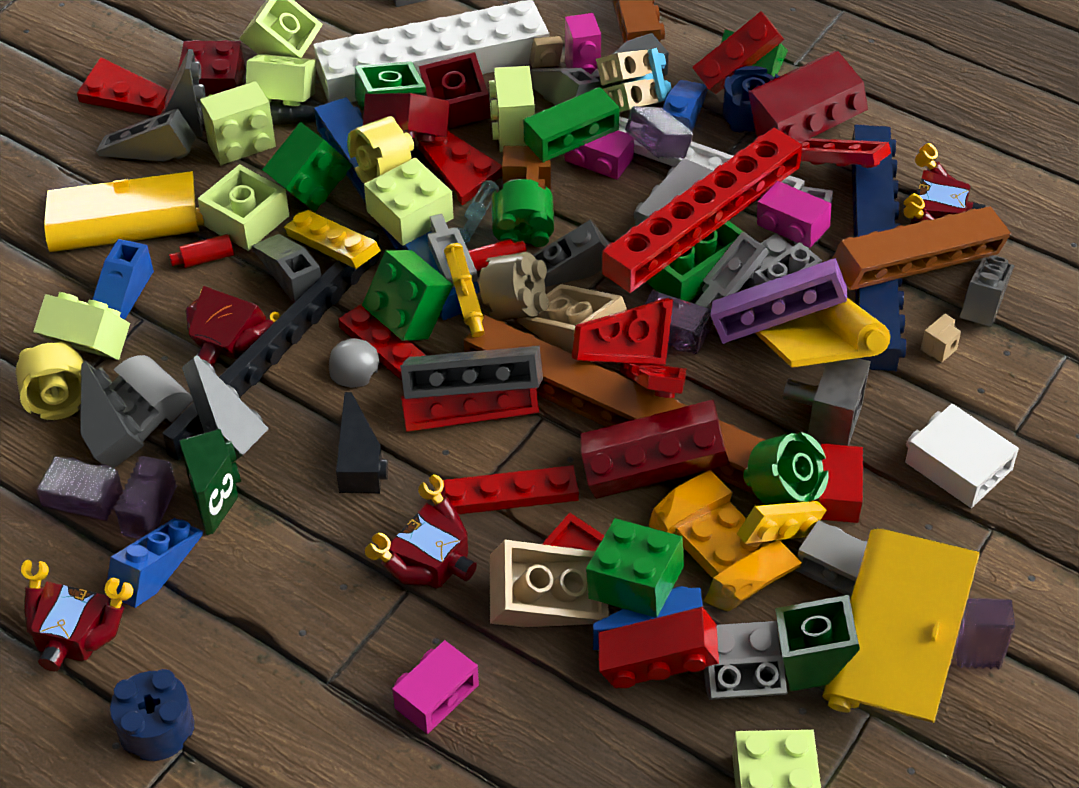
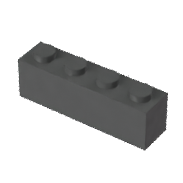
M540 346L408 357L400 366L405 399L539 388L543 380Z

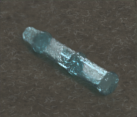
M486 180L482 183L464 216L468 221L464 228H458L465 244L470 241L491 204L490 200L485 208L483 204L489 195L492 196L495 190L496 192L499 191L497 184L493 181ZM483 190L484 194L480 201L474 202L480 191Z

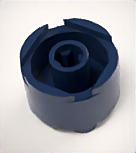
M760 66L741 67L736 69L734 75L730 78L728 75L724 85L722 113L725 120L730 124L732 131L739 133L756 131L748 91L780 76L775 73L774 77L767 73L768 69Z
M161 669L158 671L142 672L116 684L111 700L110 713L124 750L129 754L131 752L138 755L140 759L146 761H159L177 754L183 748V743L190 735L191 737L194 731V717L186 689L182 682L170 670Z

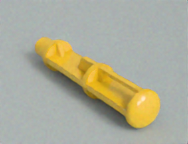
M452 243L445 247L444 254L448 262L464 322L466 325H469L472 337H480L485 333L482 325L484 317L463 252V246L459 243Z

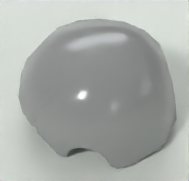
M357 338L341 341L333 348L330 354L329 373L331 379L339 385L350 388L367 385L371 375L374 372H378L379 357L377 349L369 342Z

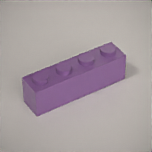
M834 258L714 300L711 318L722 344L846 302L847 286L837 260Z

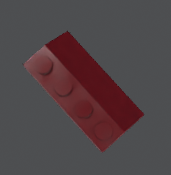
M839 51L828 53L748 91L757 138L775 127L799 143H802L868 110L864 82Z
M714 399L581 433V455L587 482L596 499L730 465Z

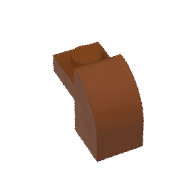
M503 146V184L512 180L529 179L538 182V187L544 190L546 187L551 189L550 160L542 162L528 146Z

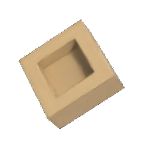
M560 36L533 38L529 59L532 68L559 66L564 44Z

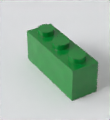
M598 87L523 119L524 142L542 162L548 161L619 130L620 107L601 87Z

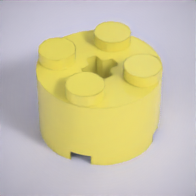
M392 116L357 127L348 134L350 158L356 157L359 166L354 169L364 184L411 160L410 151L414 149L413 139L409 133H403Z
M66 341L45 343L33 348H26L20 352L16 365V378L21 404L30 414L32 411L40 414L42 419L58 420L69 417L79 410L78 406L81 404V364L83 360L80 354L73 349L72 344Z

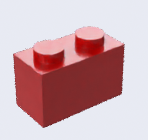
M821 443L826 459L822 460L824 471L828 470L829 478L823 494L812 501H818L827 510L821 520L858 523L863 503V447Z

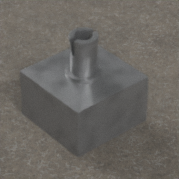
M855 358L827 362L818 386L788 378L783 399L812 406L808 435L812 436L820 446L821 443L849 446L863 404L871 361Z

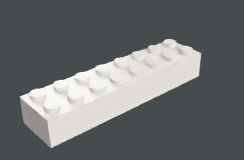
M533 0L518 1L516 3L493 6L487 9L464 12L453 16L439 17L433 20L314 44L316 69L329 103L345 97L350 102L356 101L355 66L412 61L420 75L419 66L475 52L481 72L486 74L494 72V68L529 65L533 38L549 37V31Z

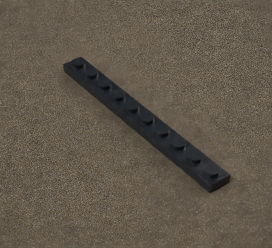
M368 230L364 236L375 240L380 249L379 235ZM381 251L357 269L337 260L219 378L225 384L232 386L239 394V398H241L251 386L256 385L260 381L262 375L272 365L280 361L282 355L293 344H297L300 341L302 335L313 324H317L320 321L322 315L332 305L339 302L342 295L352 285L358 283L361 276L378 262L381 257ZM194 402L162 433L167 455L176 460L183 456L180 440L204 434Z

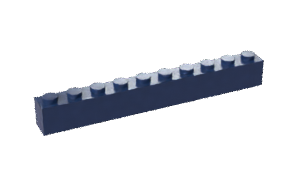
M854 125L852 140L889 142L891 154L881 160L879 165L872 168H863L861 165L851 164L853 238L867 235L874 231L880 232L900 226V223H895V220H898L899 202L894 201L898 195V180H893L897 174V160L892 159L896 153V139H891V127ZM903 278L855 289V304L884 324L891 336L887 349L881 354L860 358L871 361L869 367L871 370L897 371L899 358H905L906 339L901 338L900 335L904 333L905 315L899 314V310L903 309L904 291H898V287L902 285Z

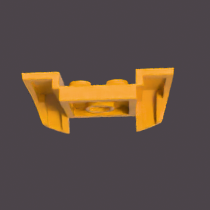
M709 470L674 488L654 507L649 528L683 536V548L713 578L704 602L719 609L730 611L759 590L800 567L802 562L780 540H775L771 543L769 541L745 543L737 535V532L746 518L730 502L733 492Z

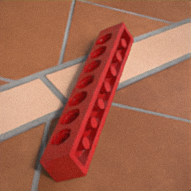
M775 127L766 134L760 135L752 144L743 150H739L734 157L724 164L718 165L713 172L702 180L696 181L688 190L681 195L675 196L670 203L660 210L654 211L649 218L638 226L632 227L617 241L608 244L602 251V274L629 293L633 292L764 195L777 181H783L798 170L801 163L803 144Z

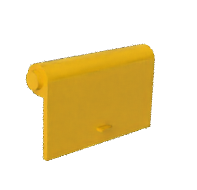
M193 171L47 190L44 228L49 252L115 244L118 239L137 241L199 232V226L204 225L203 215L195 204Z
M849 298L841 304L755 333L791 368L875 356L887 349L891 337L889 330L884 324Z
M873 529L870 531L850 599L860 650L828 685H825L822 696L828 701L830 708L848 713L851 708H858L860 703L924 721L935 722L977 566L979 552L885 529Z

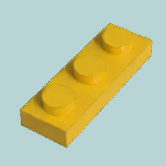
M818 501L754 506L737 532V535L745 543L807 537L827 510Z

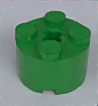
M518 179L504 183L502 190L499 192L495 190L491 197L492 232L499 242L512 239L514 243L524 241L525 244H532L535 247H544L549 243V238L554 232L553 195L549 188L546 187V190L538 187V182L534 180Z
M790 433L759 442L751 451L748 467L743 473L744 481L749 487H752L755 495L765 505L809 502L819 498L826 489L829 476L828 470L824 471L822 460L826 459L820 444L806 433Z

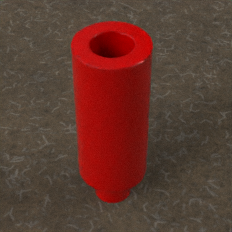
M228 234L179 246V252L169 254L172 266L183 264L185 268L234 256Z
M507 239L471 249L468 252L476 270L481 271L482 268L487 267L489 262L485 261L488 258L526 252V246L524 241L514 243L512 239Z

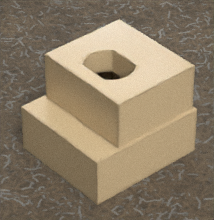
M943 314L924 331L920 350L941 363L957 350L961 331L954 327L955 319L947 314Z

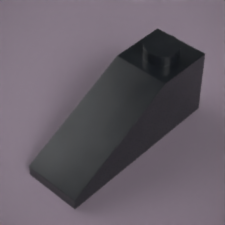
M345 392L336 468L339 493L380 494L381 480L388 479V459H382L380 443L352 392Z

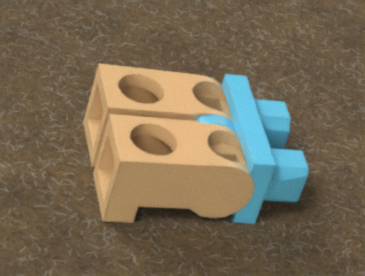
M657 48L616 53L596 59L601 85L628 80V83L603 89L620 107V112L665 101L668 93L672 90L671 83L663 78L662 69L666 65L665 55L658 53Z

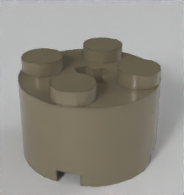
M522 252L490 257L485 261L489 263L487 267L481 269L479 287L483 304H489L493 311L489 312L491 318L497 321L536 316L541 311L547 310L549 302L545 293L544 282L547 269L542 260H536L532 254Z

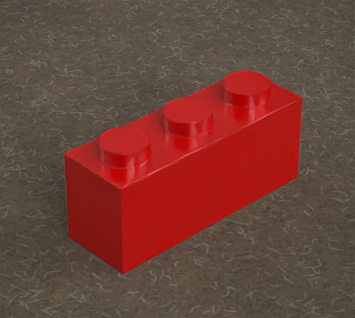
M760 11L692 68L706 87L714 94H717L724 89L725 79L728 75L730 78L734 75L736 69L752 66L785 39L768 17Z
M703 607L599 632V672L614 688H630L636 683L653 679L664 680L670 677V675L687 671L697 672L705 669V667L719 664L717 624Z

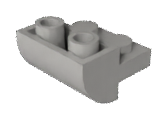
M775 233L760 243L770 252L745 284L751 288L820 264L822 259L800 242L792 246Z
M145 355L134 356L120 363L114 369L119 376L109 386L112 392L118 393L127 407L123 411L126 416H131L138 424L141 432L137 435L142 442L165 418L172 423L193 401L189 392L153 359Z
M777 621L717 625L719 664L703 669L709 700L786 695L783 657L780 655Z

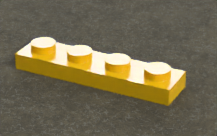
M309 210L298 213L291 222L284 226L289 237L355 269L380 252L375 240Z

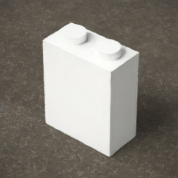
M950 404L942 413L937 411L923 430H916L912 433L906 443L908 451L905 463L972 508L1013 470L1019 448L954 404Z

